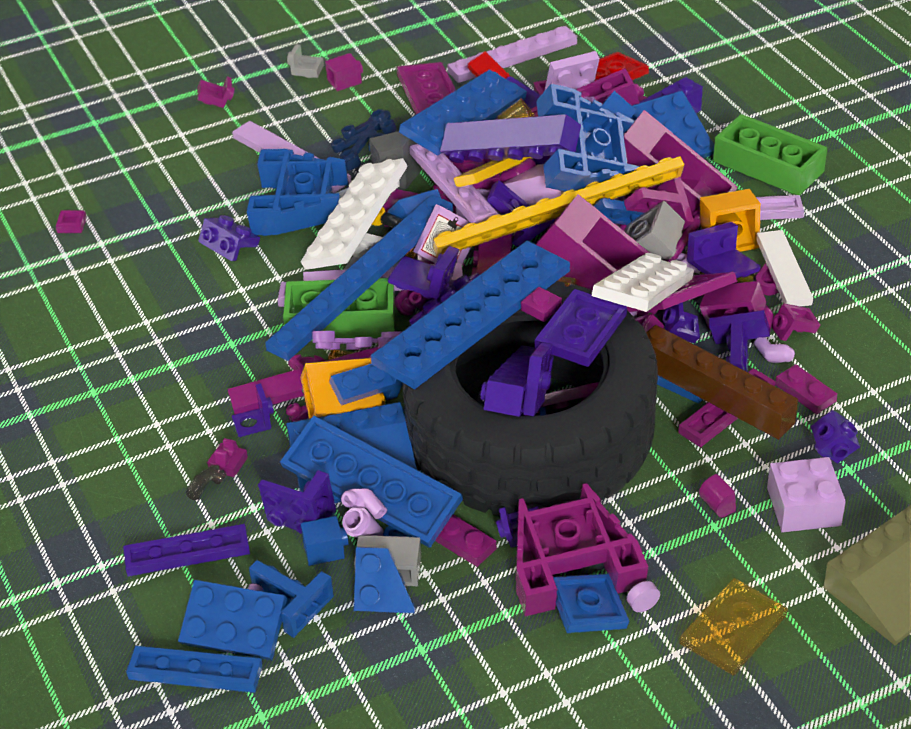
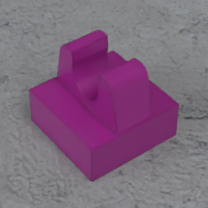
M224 438L223 443H220L208 460V469L235 477L248 458L247 450L238 448L236 441Z

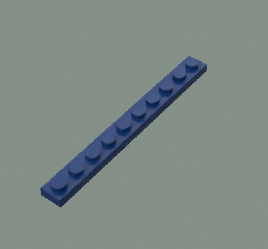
M431 194L265 342L266 350L289 361L313 339V331H322L417 245L436 204L453 212V203Z

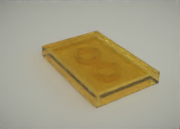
M733 578L680 636L679 644L734 676L787 616L788 608Z

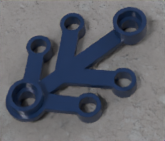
M383 109L375 110L371 113L368 121L359 126H345L341 130L344 138H338L331 142V147L335 153L342 152L340 159H345L347 171L353 170L361 164L358 154L370 138L396 131L397 127L394 120L390 119L391 114L389 111ZM381 129H382V131H383V133H377V132H376V130H381ZM354 144V146L351 149L345 150L347 147Z

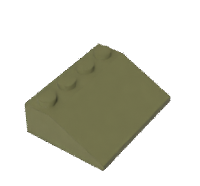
M911 505L829 561L823 587L894 645H897L911 634Z

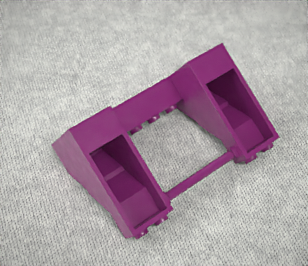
M644 110L634 121V124L624 133L627 164L636 166L647 165L649 167L658 164L664 158L671 157L673 159L681 156L684 163L681 180L694 219V223L683 231L681 238L678 240L677 250L673 257L669 260H663L671 262L672 260H677L688 244L689 233L697 231L701 225L700 197L736 191L738 186ZM663 183L648 187V189L657 190L656 188ZM630 193V194L625 195V198L627 199V198L630 197L633 193ZM577 194L560 216L554 220L535 244L570 262V271L558 280L559 282H565L567 287L571 284L590 289L592 292L596 283L642 255L650 253L579 194ZM658 310L637 311V317L645 316L649 313L654 315Z

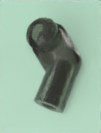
M219 465L207 467L195 475L186 491L187 497L192 500H198L211 480L215 484H220L224 480L226 471L220 469Z

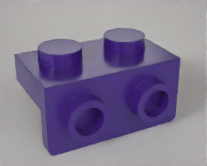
M220 215L219 218H204L198 241L228 260L236 261L240 248L258 247L260 237L251 232L252 229L234 223L233 218Z

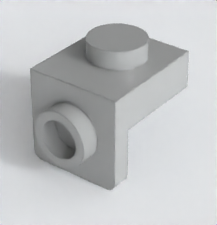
M295 44L293 50L288 53L287 63L291 67V75L318 78L324 67V58L302 55L301 45Z

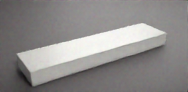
M783 230L757 233L756 241L783 303L795 306L812 305L813 296Z

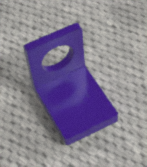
M261 383L255 385L259 409L232 415L238 437L272 429L269 414L274 413L273 404L270 397L266 398ZM251 418L257 421L252 427H243L241 425V422L245 419Z

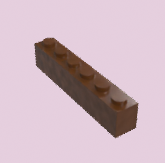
M656 324L646 332L656 355L658 375L778 440L795 424L798 398Z

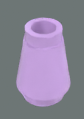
M352 508L345 513L342 523L345 532L349 536L356 538L359 535L383 536V528L366 509Z

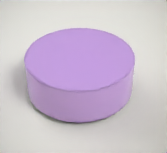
M644 581L638 583L629 591L627 602L635 612H644L657 603L660 598V592L652 582Z

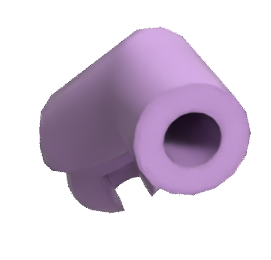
M766 337L757 338L754 342L758 351L770 363L790 362L794 358L795 352L788 345L771 344Z

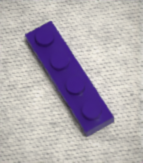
M245 524L123 546L127 576L250 554Z

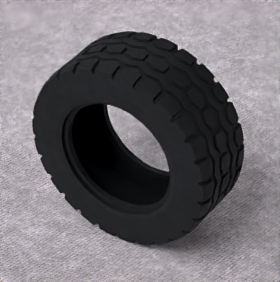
M556 281L546 289L561 297L562 304L574 289L592 294L590 289L574 284L567 287L565 282ZM519 309L416 389L403 383L407 431L414 459L423 473L461 493L465 506L484 513L490 509L492 514L500 516L499 509L503 507L506 508L508 514L518 512L519 499L524 498L527 509L537 506L539 509L581 500L582 484L590 486L601 499L600 503L604 497L608 499L620 491L626 483L633 479L647 458L655 431L658 379L656 355L647 333L641 324L635 321L631 313L627 311L626 317L589 367L554 355L551 372L552 379L566 382L574 387L599 382L596 389L585 400L558 413L519 417L484 410L483 405L472 399L477 392L482 390L483 383L488 382L490 375L492 376L496 369L498 370L501 364H504L507 358H510L512 353H515L521 345L535 348L536 337L554 314L543 322Z

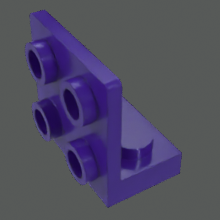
M733 222L689 233L687 262L704 274L733 272L736 278L759 272L761 267L736 249L738 225Z
M449 246L444 254H439L436 265L404 256L388 277V283L402 290L420 293L426 298L438 299L453 277L459 249Z
M318 470L312 480L306 483L303 492L266 480H261L258 484L267 520L275 526H285L302 534L300 523L333 517L337 512L328 473Z

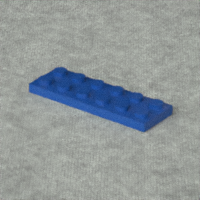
M488 70L400 124L399 133L438 156L442 153L440 149L447 123L494 120L525 100L527 91L503 78L498 73Z
M314 415L280 461L283 468L307 481H311L318 470L328 473L333 495L340 499L345 491L351 489L371 490L387 508L385 515L378 520L409 537L420 538V543L429 548L463 500L461 493Z

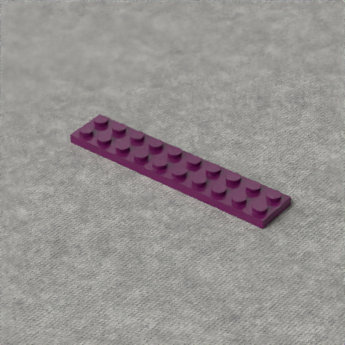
M442 62L397 66V76L415 114L420 113L456 90ZM483 159L482 162L464 160L463 163H452L463 174L492 160ZM496 174L472 185L475 189H491L492 185L500 180L501 177L500 174Z

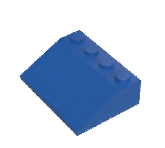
M400 402L318 417L417 470ZM311 419L286 423L290 447ZM296 475L299 490L303 492L308 481ZM333 495L334 502L340 503L341 499Z

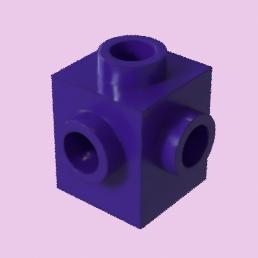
M831 410L810 426L816 441L814 446L817 452L824 458L830 457L837 464L860 448L856 437L858 434L856 427L851 421L834 410Z

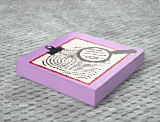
M436 204L413 252L436 264L437 256L434 251V238L445 231L454 232L460 230L470 222ZM471 247L459 251L456 263L461 262L463 264Z

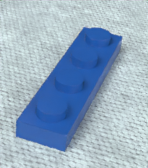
M135 646L126 672L128 680L255 693L263 666L261 658Z

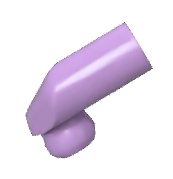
M351 489L345 491L341 496V502L345 507L367 509L375 519L383 517L387 512V508L369 489Z

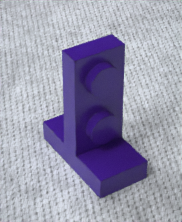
M500 180L492 185L487 198V202L503 215L511 213L517 207L530 206ZM554 219L515 232L512 243L519 247L524 242L531 241L554 222Z
M765 311L709 318V327L715 344L727 343L730 356L726 357V361L748 372V340L770 337V326Z

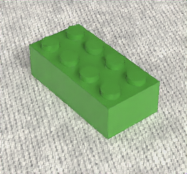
M740 114L715 137L713 161L791 194L801 195L824 172L827 147Z
M379 278L322 331H335V338L381 337V332H395L394 285L388 283V278ZM335 280L286 282L284 325Z

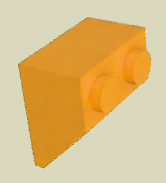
M750 189L700 197L701 227L706 229L733 222L738 225L736 249L739 252L758 249L759 245L756 238L757 233H760L761 203Z

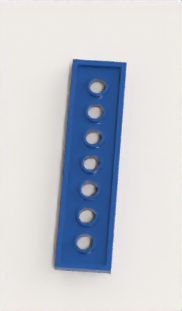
M529 241L524 242L371 355L372 365L409 387L416 389L521 309V301L535 289L541 287L546 290L570 271V262Z

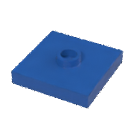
M609 574L553 577L557 587L556 606L566 633L627 629L629 619Z

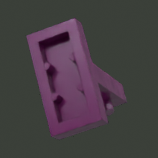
M681 177L664 182L656 188L657 190H651L646 187L638 188L630 197L624 200L626 210L644 213L665 201L685 221L682 231L694 223Z

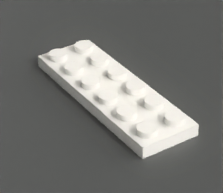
M403 158L397 160L388 159L375 164L367 163L360 167L358 174L349 184V188L343 197L339 199L338 205L328 216L327 222L318 232L314 242L308 247L306 254L302 258L301 263L305 270L348 263L408 167Z
M646 253L596 283L593 287L592 296L647 312L691 281L694 269L687 267L685 262L677 260L667 262L661 260V256L657 254Z

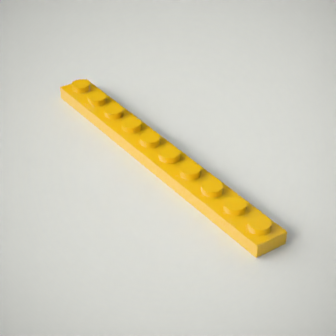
M681 156L673 159L667 157L659 161L658 164L649 167L647 165L640 166L631 173L625 175L622 173L616 174L607 181L601 183L592 182L583 189L577 191L568 190L559 197L553 199L544 198L535 205L529 207L520 206L511 213L502 216L500 214L493 215L487 221L478 224L469 223L462 229L454 232H442L434 238L435 254L438 258L439 254H444L449 246L458 248L460 251L556 219L577 194L594 206L599 199L610 198L612 200L633 193L638 188H648L681 177L684 163Z

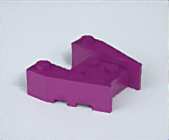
M582 484L581 500L528 512L524 498L519 499L516 593L525 616L555 609L557 587L552 576L554 574L603 563L618 594L630 591L635 585L647 579L648 564L637 539L621 527L620 520L605 509L600 503L601 499L588 484Z

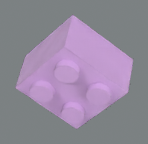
M830 457L770 463L767 489L781 532L842 526L845 498Z

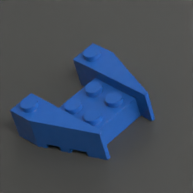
M551 83L537 100L538 116L566 114L581 124L575 152L557 149L543 165L546 188L565 192L568 190L577 191L585 188L592 182L601 183L609 180L616 174L622 173L625 175L640 167L627 164L624 133L634 124V120L619 112L615 114L602 108V103L595 99L592 102L581 97L582 93L576 89Z
M261 149L257 165L262 188L277 189L275 195L250 196L247 216L250 229H252L251 232L255 235L263 236L278 235L325 224L328 216L334 211L340 199L339 193H331L332 186L349 185L345 159L328 157L327 160L314 158L312 153L305 152L303 156L297 155L290 149Z

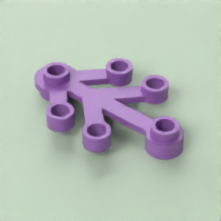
M313 331L312 335L313 343H316V349L339 350L340 344H346V350H362L363 347H372V344H378V348H381L402 332H381V337L378 339L372 337L335 338V331Z

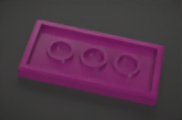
M733 272L694 275L691 281L650 310L666 309L737 282L736 275ZM627 306L628 312L642 311Z

